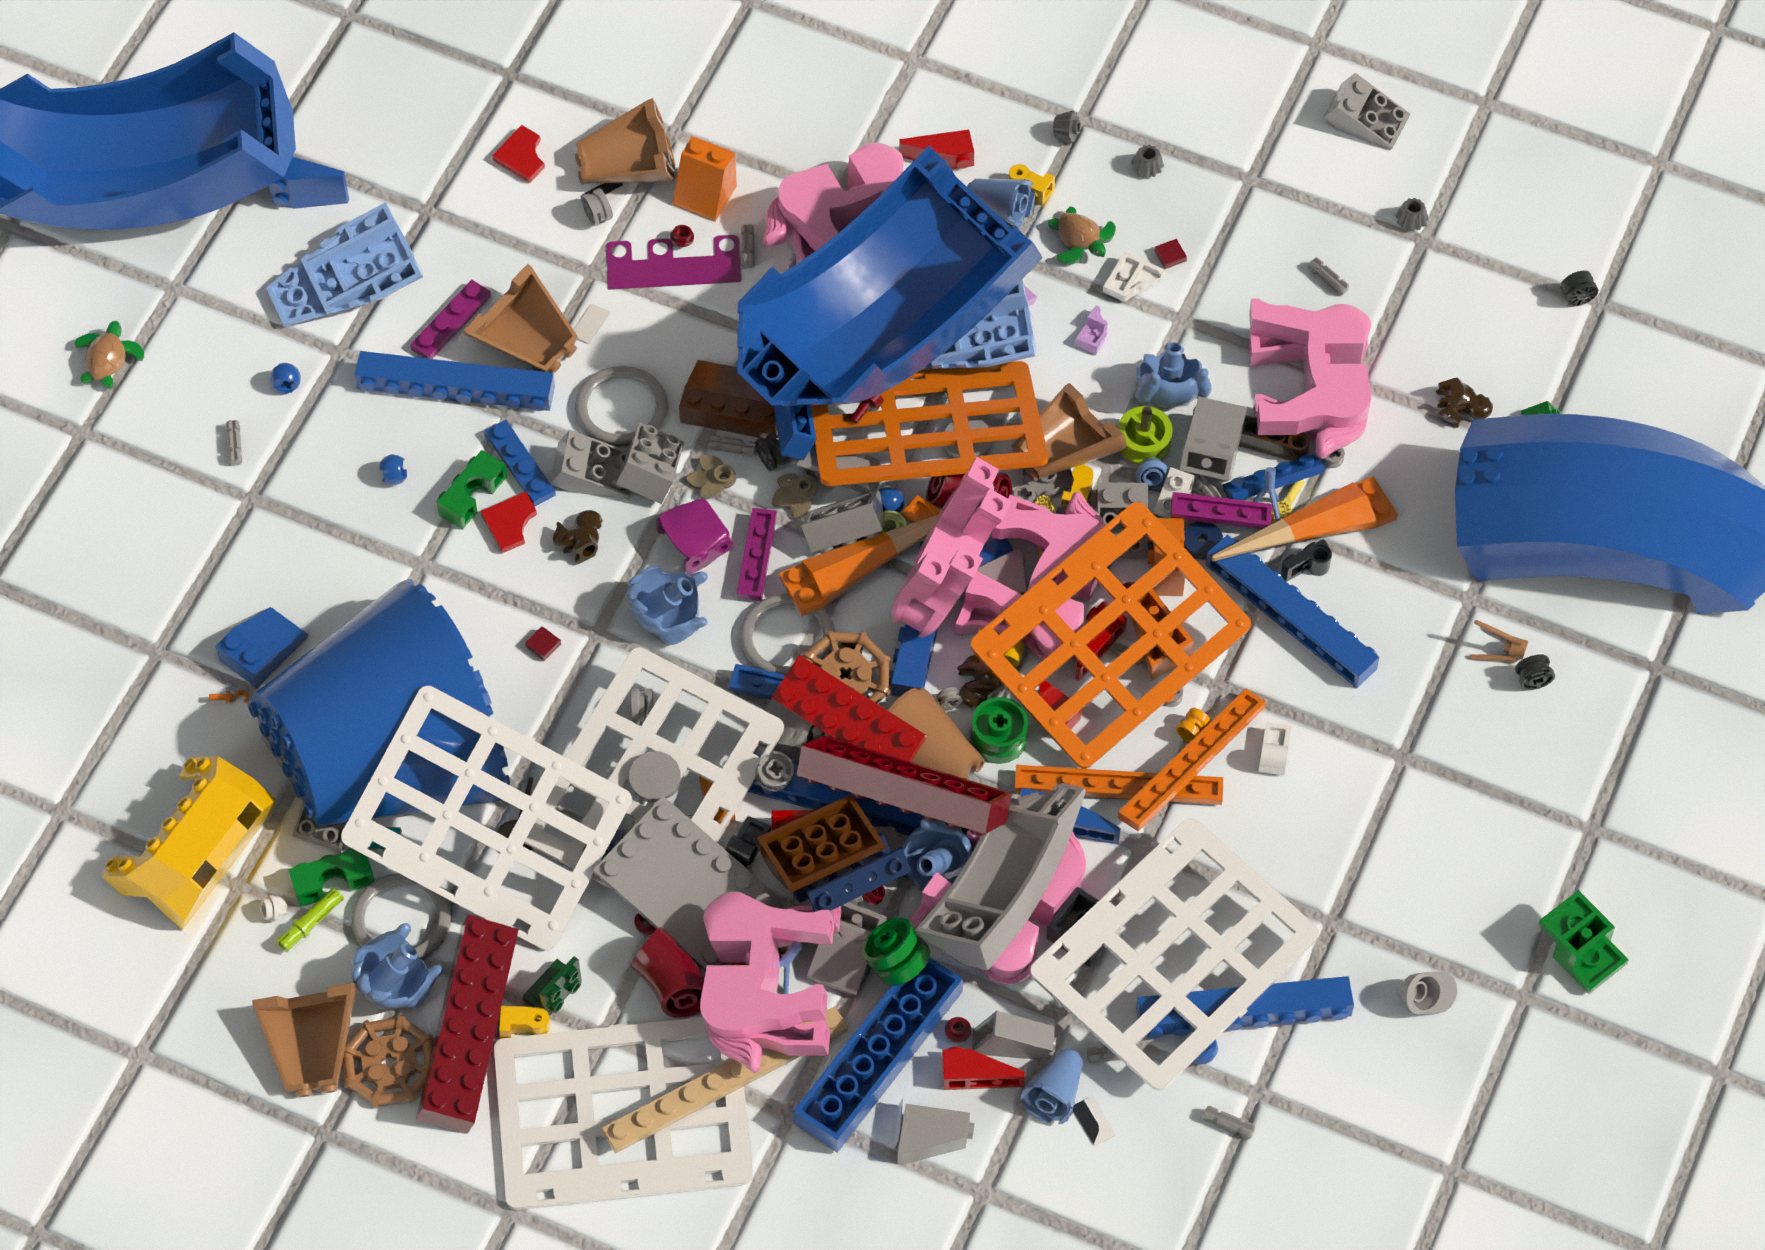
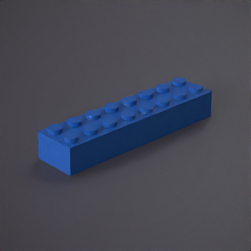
M930 958L917 976L906 983L891 986L793 1110L794 1124L838 1153L962 994L963 978Z

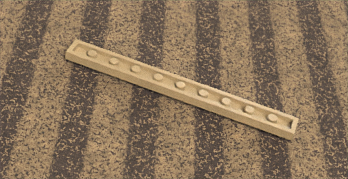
M835 1006L826 1010V1022L830 1029L831 1041L848 1032L849 1027ZM816 1021L803 1022V1023H801V1024H802V1025H807V1024L814 1023V1022H816ZM762 1049L761 1066L757 1073L751 1072L744 1065L732 1059L602 1127V1133L616 1154L801 1056H787L778 1051Z

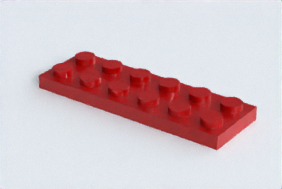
M798 655L771 697L835 739L911 762L928 737L801 655Z

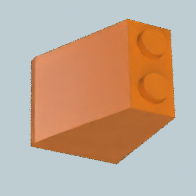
M692 136L681 153L673 205L716 222L737 187L735 152Z

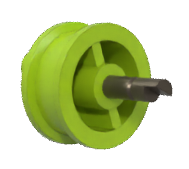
M1140 406L1130 409L1121 417L1118 429L1125 436L1126 448L1120 453L1126 460L1140 465L1148 457L1163 460L1168 455L1171 448L1173 428L1170 419L1165 413L1154 407Z

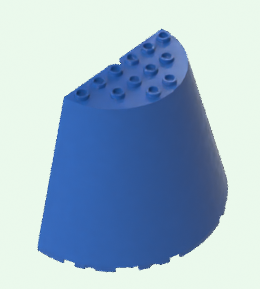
M411 579L394 585L254 693L250 703H248L251 716L253 718L256 717L259 721V729L264 738L268 737L270 741V748L274 757H279V759L284 761V763H281L282 771L286 778H291L297 798H302L305 803L304 809L309 818L313 817L317 826L348 822L418 691L422 687L432 686L488 717L493 715V709L489 705L492 702L483 684L482 676L479 670L473 671V666H470L468 660L473 658L458 628L442 605L435 607L432 601L436 600V597L429 593L422 584L414 586ZM431 708L417 736L467 762L481 734ZM495 743L481 770L510 785L509 775H505L502 768L508 766L504 747ZM409 750L394 778L444 804L459 776ZM473 784L462 806L502 801V799ZM386 792L372 818L423 811Z

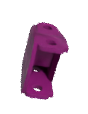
M696 499L692 502L676 506L662 513L656 520L657 532L663 535L666 534L677 550L686 557L684 559V570L686 573L694 574L707 567L719 556L728 552L733 546L728 529L706 499Z

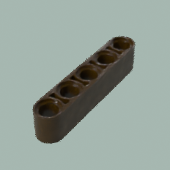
M1246 415L1239 446L1288 461H1294L1303 455H1308L1310 438L1305 432L1297 435H1258L1257 418Z

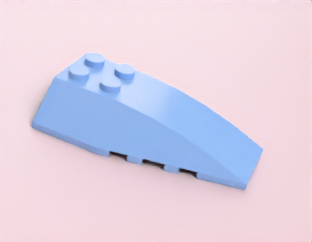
M386 202L343 224L336 230L338 233L330 239L326 238L319 244L321 247L311 255L306 254L301 258L302 262L294 269L290 267L266 287L284 327L381 300L423 278L422 271Z
M1023 279L975 327L922 369L990 367L1036 356L1037 349L1031 313Z

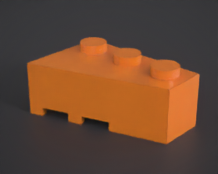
M1157 518L1184 547V519ZM1148 538V543H1152V549H1148V564H1152L1153 568L1166 556ZM1176 568L1157 584L1153 590L1158 596H1183L1185 577Z
M1153 589L1138 601L1158 623L1171 612ZM1132 620L1137 638L1139 640L1145 633ZM1182 625L1169 634L1188 656L1194 653V640ZM1157 646L1144 656L1151 680L1175 667Z

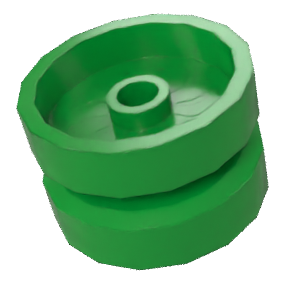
M1004 697L990 698L982 702L976 708L972 717V745L987 762L1002 764L1019 758L1025 750L1028 740L1029 723L1027 713L1020 704Z
M903 917L890 919L877 926L867 936L861 950L865 961L871 968H874L876 975L888 986H898L917 976L926 966L931 952L924 939L915 934L914 926Z

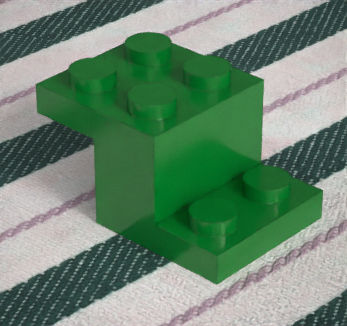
M1579 890L1539 921L1538 925L1557 943L1552 957L1588 994L1628 964L1629 959L1611 942L1615 926Z

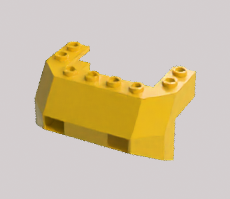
M193 756L183 764V770L178 777L181 779H197L192 785L193 789L178 802L177 810L162 823L161 831L156 837L148 841L145 846L146 850L141 856H115L106 863V870L101 875L122 896L147 897L182 931L272 814L276 804V799L254 778L219 756Z

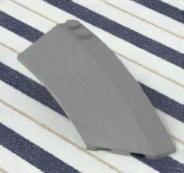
M1062 783L1053 786L1054 791L1042 795L1035 792L1017 798L1018 803L1012 804L1009 807L1007 823L980 837L970 858L954 883L915 929V934L967 966L989 970L1030 918L1055 874L1086 793L1085 788Z

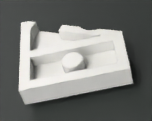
M1124 252L1103 286V292L1125 302L1164 279L1166 270Z

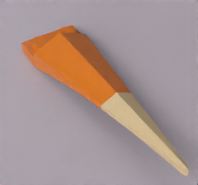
M1373 476L1355 484L1352 482L1214 554L1211 561L1315 537L1375 529L1397 520L1398 513Z
M938 515L879 534L873 538H867L801 560V564L780 572L779 579L801 617L825 607L871 572L925 538Z

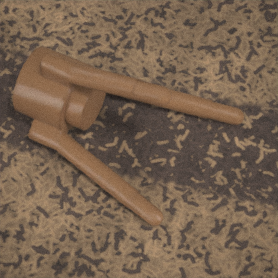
M1474 621L1475 625L1505 639L1506 643L1503 652L1508 653V655L1471 654L1469 655L1470 659L1507 661L1515 663L1516 658L1523 659L1528 644L1527 640L1511 636L1481 621Z

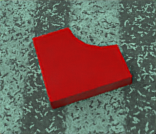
M521 125L492 155L493 161L531 183L545 168L544 162L536 153L537 146L541 141L540 135Z
M526 492L481 511V516L502 554L525 544L523 536L524 527L530 519L537 515V511Z

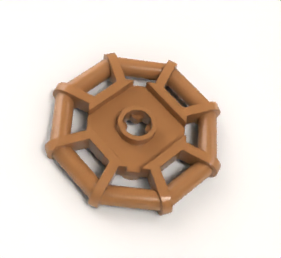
M829 630L809 650L802 652L801 656L859 693L864 694L867 690L874 692L869 699L878 704L884 697H889L891 692L889 690V663H891L890 656H886L869 639L868 633H845ZM836 642L857 643L855 649H839ZM830 645L832 652L826 658L821 660L816 657ZM862 646L876 659V661L870 663L860 653ZM879 668V685L871 682L872 670ZM840 670H849L851 672V679L844 678L842 680L840 678Z
M403 1015L391 1019L371 1022L368 1020L364 1021L363 1026L345 1046L343 1057L345 1077L343 1084L345 1088L353 1090L372 1103V1107L375 1108L392 1103L414 1102L416 1100L415 1097L424 1086L435 1038L431 1033L427 1034L408 1021L406 1016ZM396 1029L394 1035L377 1037L375 1033L376 1031ZM403 1030L418 1041L414 1044L409 1043L406 1038L402 1037ZM369 1035L372 1041L367 1043L363 1052L356 1051ZM422 1049L424 1065L417 1064L416 1053ZM388 1057L397 1060L392 1063V1067H387L382 1062ZM353 1059L362 1061L363 1072L355 1075ZM420 1073V1076L409 1088L407 1083L410 1076ZM366 1080L373 1082L377 1090L373 1092L363 1085L362 1082ZM401 1088L403 1090L399 1092L383 1094L384 1090Z

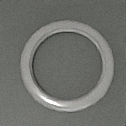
M616 366L601 370L591 376L579 390L575 402L576 417L580 426L594 439L610 445L624 446L631 444L635 433L614 434L603 431L589 417L587 404L592 391L604 381L613 378H633L647 385L652 391L656 402L655 413L647 425H651L657 430L662 425L668 410L667 394L654 376L636 367Z
M780 594L760 601L749 611L740 628V643L746 658L757 669L786 675L791 666L775 665L762 658L755 649L752 639L755 623L761 615L775 607L784 605L795 606L789 594ZM824 608L811 612L817 617L822 626L823 637L826 635V631L832 630L836 632L833 620ZM830 645L816 657L824 659L828 650L831 649Z
M400 873L390 874L377 879L369 884L359 895L353 907L351 916L352 930L360 946L365 945L371 940L364 920L366 908L376 894L386 888L396 885H411L428 893L436 904L438 910L436 928L426 942L415 947L420 959L434 951L444 940L449 930L451 908L448 899Z

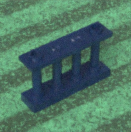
M880 832L878 835L884 842L885 849L797 889L793 893L799 903L809 899L814 912L820 910L831 911L911 872L903 848L899 847L890 851L884 834Z

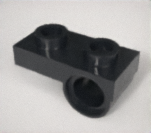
M1324 539L1316 543L1312 542L1298 554H1291L1286 557L1282 562V578L1288 582L1307 570L1315 576L1325 575L1330 569L1332 551L1328 543Z
M747 816L737 835H733L730 838L725 850L749 870L760 851L757 837L770 832L771 825Z

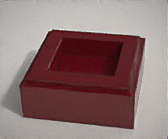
M1177 238L1155 246L1154 252L1164 269L1187 261V256Z
M543 626L525 642V647L544 661L561 645V640Z

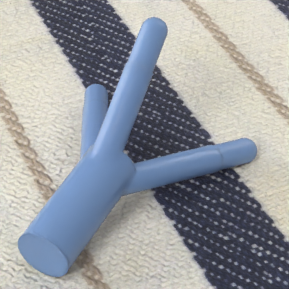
M1268 467L1265 471V487L1254 498L1253 502H1259L1266 493H1269L1275 519L1279 521L1280 514L1277 505L1279 498L1275 491L1276 469Z
M796 941L791 944L781 959H779L780 967H784L783 994L789 993L790 963L802 949V946Z

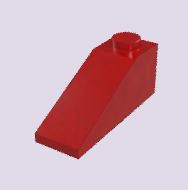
M969 129L899 139V152L903 158L915 160L929 145L948 163L951 169H964L974 166L975 152Z
M1102 601L1097 608L1095 606L1091 608L1086 616V624L1109 604ZM1122 614L1087 644L1088 648L1099 659L1125 632L1127 617ZM1077 661L1075 679L1080 681L1088 671Z
M954 1046L942 1050L943 1090L1024 1087L1025 1071L971 1049Z

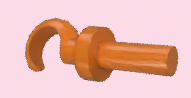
M238 690L234 694L226 691V694H209V700H226V703H230V700H236L238 695H245L246 699L243 702L246 703L249 700V694L244 690Z

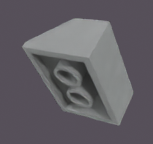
M814 443L804 460L799 459L797 466L805 475L820 479ZM856 454L836 456L837 469L881 465L878 464V459L870 456H865L864 459L856 457ZM879 482L839 486L865 494L877 490Z
M879 489L809 511L801 527L811 553L816 551L825 553L832 550L833 546L841 543L843 546L855 543L858 538L866 536V539L878 536L885 525Z

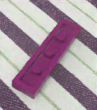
M471 279L410 344L411 350L423 358L433 359L491 297V291Z
M1173 492L1171 496L1170 518L1254 529H1264L1271 525L1272 504L1179 492Z
M752 508L737 588V599L762 601L777 520V511Z

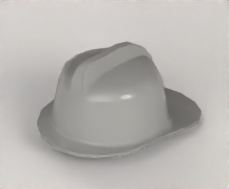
M1445 972L1414 973L1404 980L1402 987L1397 988V992L1401 994L1403 1002L1413 1014H1438L1448 1010L1456 1000L1457 984L1454 978Z

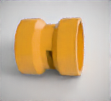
M1190 708L1185 715L1186 719L1180 721L1176 726V732L1183 740L1190 743L1211 720L1200 709Z

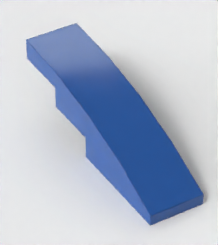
M1022 788L1020 797L1038 792L1039 795L1045 793ZM1081 806L1072 832L1078 838L1119 845L1121 828L1101 815Z

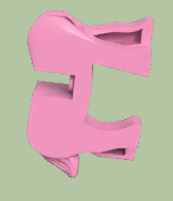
M882 143L865 144L850 154L847 180L849 189L847 191H843L828 164L787 176L780 184L779 196L771 202L766 213L764 246H777L784 243L787 239L794 249L796 264H798L857 218L902 174L904 162L902 154L895 148Z
M1251 299L1249 309L1250 367L1304 361L1303 379L1305 393L1288 402L1279 401L1264 394H1255L1253 415L1257 418L1258 435H1297L1305 432L1310 438L1316 439V452L1320 459H1324L1334 451L1346 447L1359 439L1365 431L1371 403L1366 364H1362L1368 346L1367 338L1371 330L1369 317L1363 311L1348 304H1335L1318 311H1310L1288 305H1272L1260 299Z
M977 457L934 521L914 560L916 564L904 579L892 604V618L895 624L899 620L919 631L918 637L920 638L932 634L940 626L964 589L971 582L983 560L979 554L985 542L996 526L1001 523L1012 502L994 491L993 481L999 469Z
M1075 492L1071 496L1066 509V515L1054 514L1046 507L1009 495L1008 499L1012 502L1001 523L993 530L992 537L999 540L1006 538L1025 539L1035 543L1041 549L1043 554L1032 574L1028 587L1029 590L1101 530L1105 523L1100 515L1086 502L1080 492ZM976 571L966 590L965 603L956 622L955 634L960 636L977 634L979 628L983 629L1018 600L1022 594ZM1061 571L1052 581L1058 586L1067 576ZM1093 579L1074 596L1089 602L1098 582ZM1069 599L1055 611L1075 633L1084 626L1083 603ZM1003 620L993 630L1000 635L1009 626ZM1043 622L1020 641L1041 660L1047 658L1062 645L1060 640Z
M970 829L966 833L967 838L973 848H975L981 836L972 834ZM1073 832L1055 874L1030 916L1045 927L1052 921L1076 888H1081V881L1086 871V859L1083 848ZM936 872L922 891V904L909 920L915 929L952 885L938 872ZM1027 920L1014 940L989 970L982 969L986 977L999 984H1016L1027 979L1030 976V969L1035 962L1038 950L1039 927Z
M741 892L722 894L707 906L703 920L709 941L720 963H746V965H707L700 1010L707 1024L711 1042L723 1055L741 1063L753 1073H757L760 1070L762 1049L778 1051L787 1056H828L830 1029L826 1022L827 992L823 984H814L800 992L776 994L780 967L778 949L789 946L794 941L832 946L833 934L838 933L840 929L841 906L831 911L820 910L814 912L812 905H797L786 909H778L765 905ZM816 1021V1022H814V1023L807 1024V1025H802V1024H801V1023H803V1022Z

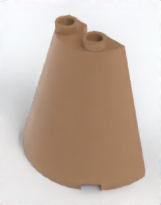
M653 98L646 100L576 142L578 153H575V159L581 170L578 171V177L582 185L673 181L676 178V164L670 139L662 125L664 122Z
M529 264L512 279L510 289L484 316L479 314L463 330V334L470 339L544 372L554 374L562 365L560 361L565 356L570 358L578 348L574 345L578 339L577 334Z
M1068 383L1039 414L1048 453V462L1044 466L1026 468V472L1030 479L1035 482L1052 474L1121 452L1126 448L1125 436L1111 421L1103 425L1089 411L1083 395L1073 385ZM1025 438L1017 439L1011 445L1015 453L1028 451Z
M920 687L919 690L916 688L910 689L888 709L889 712L928 736L911 762L968 780L969 773L979 772L983 768L985 759L930 692L923 687Z
M348 983L327 987V992L294 998L272 996L252 1000L255 1013L286 1092H296V1097L312 1096V1091L321 1090V1093L337 1092L356 995L355 984Z

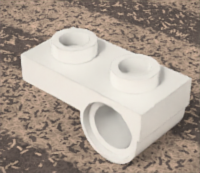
M1170 467L1153 514L1160 518H1170L1172 493L1190 494L1194 485V475Z
M1266 722L1259 772L1284 775L1292 726Z

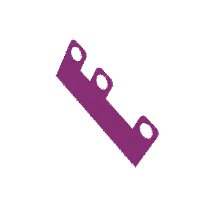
M736 235L716 236L714 238L715 255L673 258V243L668 238L651 239L648 242V259L632 260V246L629 241H612L606 246L608 290L741 282L739 238ZM723 239H731L734 242V248L730 251H723L719 248V242ZM656 243H665L668 246V251L663 255L655 254L653 246ZM616 245H623L626 247L627 253L623 257H615L611 250Z

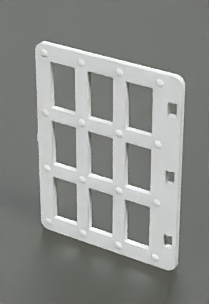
M638 647L633 649L626 658L585 726L571 742L572 746L565 758L583 766L605 729H611L632 740L608 779L623 788L629 778V770L633 761L644 754L646 749L661 751L670 755L679 766L681 779L686 771L689 770L713 783L691 820L717 842L756 779L755 771L761 758L766 753L769 754L773 751L782 736L784 724L778 717L662 657ZM644 670L668 684L642 726H639L616 714L638 676ZM684 691L708 705L683 746L679 747L656 735L678 697ZM722 712H725L748 724V727L723 768H720L697 756V753ZM762 743L767 745L759 758L753 753L758 744ZM559 777L545 804L556 810L570 786L595 798L596 800L581 824L595 831L609 802ZM632 799L625 815L636 820L635 826L656 802H648L644 806ZM722 809L727 811L719 824L713 818L718 810ZM537 818L524 843L574 869L587 844L573 837L569 843L543 831L547 823ZM593 874L591 879L608 887L596 875Z
M424 686L418 691L343 829L341 838L345 845L486 920L514 927L512 925L518 918L530 924L531 927L528 930V934L519 930L518 937L543 950H549L556 945L593 876V869L601 861L631 805L632 796L626 789L535 742V738L526 734L524 736L432 686ZM431 708L481 734L467 762L417 736ZM495 743L545 768L531 796L481 770ZM409 750L459 776L444 804L394 778ZM559 777L609 802L595 831L545 804ZM473 784L523 810L509 838L458 812ZM386 792L436 818L422 846L371 820ZM537 818L587 844L573 872L523 847ZM450 826L500 852L486 880L436 855ZM372 841L386 848L383 857L367 849ZM514 860L564 886L550 915L500 889ZM444 880L458 886L455 895L440 888Z
M1188 818L1032 964L1030 975L1033 980L1152 1089L1163 1090L1238 1017L1241 1018L1248 1011L1247 1008L1317 941L1319 930L1316 925L1199 821ZM1175 840L1180 846L1170 854L1165 848ZM1202 851L1223 872L1187 906L1165 885ZM1237 882L1259 903L1224 937H1221L1200 917ZM1117 893H1120L1124 899L1115 907L1109 901ZM1153 898L1174 919L1137 953L1116 932ZM1273 914L1294 935L1257 969L1236 948ZM1188 929L1210 950L1172 985L1151 964ZM1103 945L1125 966L1087 1001L1066 980ZM1064 946L1068 952L1058 960L1053 954L1060 947ZM1223 961L1246 982L1208 1017L1186 996ZM1139 977L1160 998L1134 1024L1122 1033L1101 1012ZM1174 1009L1196 1030L1158 1066L1136 1045Z
M696 1017L622 1026L616 1024L603 1028L510 1037L498 1040L494 1045L505 1196L508 1207L513 1210H524L749 1184L753 1179V1165L744 1087L725 1096L726 1107L700 1109L654 1133L657 1160L598 1166L596 1139L605 1138L602 1133V1127L619 1118L594 1121L592 1094L650 1088L652 1102L667 1094L666 1086L686 1084L732 1060L721 1053V1062L664 1068L661 1042L709 1037L704 1018ZM645 1044L648 1070L590 1076L588 1050ZM572 1052L574 1078L525 1084L516 1083V1057ZM576 1096L578 1123L520 1129L518 1102ZM728 1124L731 1152L673 1158L671 1130ZM580 1140L582 1168L524 1174L522 1147ZM722 1172L723 1180L706 1181L705 1174ZM638 1182L639 1189L622 1191L621 1183ZM553 1191L554 1198L537 1200V1193Z

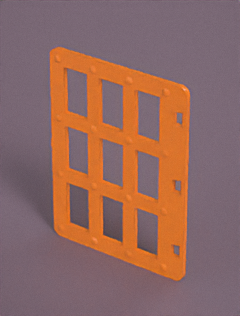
M1023 361L1008 362L990 367L920 370L900 384L881 393L880 395L884 399L881 410L866 412L858 424L850 419L853 413L829 415L828 404L811 405L816 434L815 448L820 481L825 486L965 474L977 457L999 470L1040 467L1048 462V453L1028 364ZM1001 370V372H990V373H987V372H986V371ZM921 377H925V379H914V380H911V378H921ZM1014 385L1016 398L964 402L962 390ZM947 391L949 404L897 409L895 396ZM1020 412L1021 425L978 429L969 428L967 416ZM952 418L954 431L901 435L899 423ZM884 424L886 437L833 442L831 429ZM1025 438L1028 450L1027 452L975 456L973 443ZM957 445L959 458L906 463L904 452L905 449ZM889 451L891 463L889 465L837 469L836 456Z
M1134 502L972 638L970 646L978 658L1078 767L1087 769L1165 702L1169 703L1173 700L1179 690L1249 631L1251 621L1144 504ZM1121 522L1125 529L1115 536L1110 530ZM1146 535L1166 557L1126 589L1107 567ZM1177 568L1196 591L1158 623L1138 601ZM1063 571L1067 578L1057 586L1052 579ZM1095 579L1114 601L1075 633L1055 611L1090 581ZM1208 602L1228 624L1191 656H1188L1169 634ZM1126 612L1145 634L1106 667L1088 648L1087 644ZM1004 620L1009 627L998 635L993 629ZM1043 622L1060 640L1062 645L1027 675L1022 677L1003 655ZM1157 646L1177 668L1137 701L1118 678ZM1074 656L1093 676V679L1054 711L1034 689ZM1105 690L1125 712L1085 746L1065 723Z

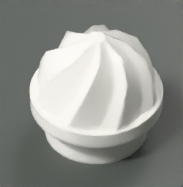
M269 895L266 899L261 900V913L264 920L270 919L273 922L284 916L287 904L281 897Z

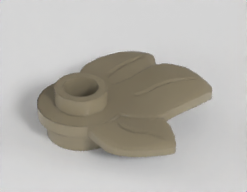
M700 455L699 460L702 469L686 477L691 486L701 489L700 494L703 498H713L719 495L723 489L730 488L736 482L735 471L730 466L724 465L720 458L711 455Z
M789 473L779 477L777 483L780 488L773 495L772 505L775 507L790 506L792 517L798 519L811 508V499L818 491V484L809 475L799 477ZM809 484L808 488L801 489L803 485Z

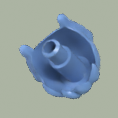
M1176 342L1167 343L1164 346L1165 352L1157 357L1153 354L1143 355V363L1136 370L1138 389L1135 392V397L1140 403L1150 402L1159 407H1178L1189 404L1194 399H1198L1199 396L1207 398L1212 392L1208 370L1206 368L1202 369V364L1198 359H1187L1181 344Z
M650 566L636 574L628 583L627 597L637 623L646 631L657 635L664 643L670 645L684 641L699 628L706 626L708 623L705 617H698L699 595L697 587L708 579L707 573L702 571L694 574L662 572L660 566Z
M923 819L920 822L921 826L916 828L901 846L911 869V872L903 876L912 879L918 885L921 892L936 872L953 884L974 850L961 828L949 827L946 825V822L941 820Z
M403 923L397 929L380 934L376 938L369 940L365 945L357 949L352 959L351 978L353 983L368 1002L382 1009L394 1010L402 1007L409 1009L420 1007L429 996L436 979L443 972V967L440 965L427 968L418 956L416 949L405 940L411 932V926L408 923Z

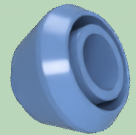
M1148 457L1138 466L1135 474L1137 483H1148V489L1150 490L1158 489L1164 486L1169 469L1158 458Z

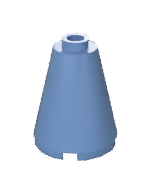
M975 178L967 185L1003 221L1012 226H1023L1025 223L1022 220L1024 217H1029L1032 212L1035 191L1031 190L1030 185L1034 184L1029 180Z
M1072 1049L1060 1050L1023 1089L1020 1096L1021 1100L1024 1098L1026 1102L1025 1109L1035 1118L1046 1123L1056 1120L1059 1121L1058 1124H1063L1069 1120L1072 1115L1083 1066V1060L1078 1052Z

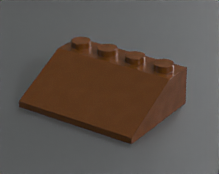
M697 360L684 387L679 404L680 423L764 439L771 432H775L778 435L774 407L737 372V367Z
M852 794L757 837L764 862L773 876L790 893L886 848L884 842Z

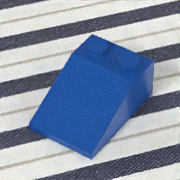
M294 156L284 177L269 185L272 202L281 207L287 206L297 209L347 204L349 202L344 171Z
M269 607L234 627L215 647L220 662L255 688H258L309 636L275 609Z

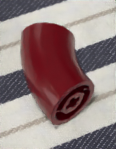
M997 473L993 481L994 491L1008 499L1009 495H1013L1009 475ZM965 474L931 477L926 490V501L942 510Z
M659 927L638 951L630 967L649 985L656 995L662 1011L667 1016L679 1018L694 1015L701 1011L700 1001L704 978L687 951L673 936L662 927Z

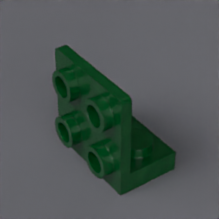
M573 956L566 965L559 959H556L522 996L523 1001L531 1007L545 1009L549 1016L552 1013H557L562 1008L564 1000L568 995L576 993L581 986L582 978L579 959Z

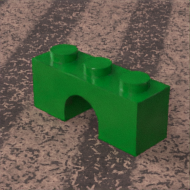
M483 450L476 457H471L464 471L461 474H457L446 492L443 491L437 499L439 516L463 530L478 512L476 499L469 496V493L477 489H483L493 495L507 478L505 463Z
M348 848L339 854L322 856L319 860L310 863H299L294 868L288 869L299 907L316 903L324 897L323 885L331 878L339 877L344 879L349 886L350 892L367 887L375 881L368 856L353 848Z

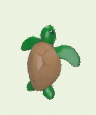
M1072 206L1066 210V213L1060 216V219L1053 218L1048 220V226L1051 229L1058 230L1061 241L1065 245L1072 247L1070 251L1057 255V260L1062 264L1078 263L1082 259L1084 250H1089L1095 256L1104 257L1106 248L1103 243L1110 242L1116 230V226L1112 221L1107 222L1105 227L1099 230V227L1093 220L1077 214L1076 209Z
M118 321L110 322L105 334L88 333L76 339L74 343L76 348L88 347L85 355L88 371L82 374L80 378L81 383L87 384L91 383L94 379H102L103 386L111 389L114 385L111 375L123 366L125 354L131 355L139 361L144 359V351L138 343L131 340L120 341L119 337L121 336L122 328Z

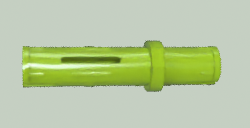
M332 887L299 920L295 919L291 923L292 926L276 939L277 945L288 953L302 938H307L310 935L309 931L344 900L343 895Z

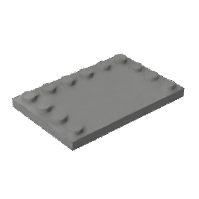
M664 796L655 803L592 872L656 929L662 927L673 936L691 956L695 964L705 972L707 965L723 964L720 963L709 941L703 920L705 909L714 899L728 892H741L770 907H775L781 900L780 897Z

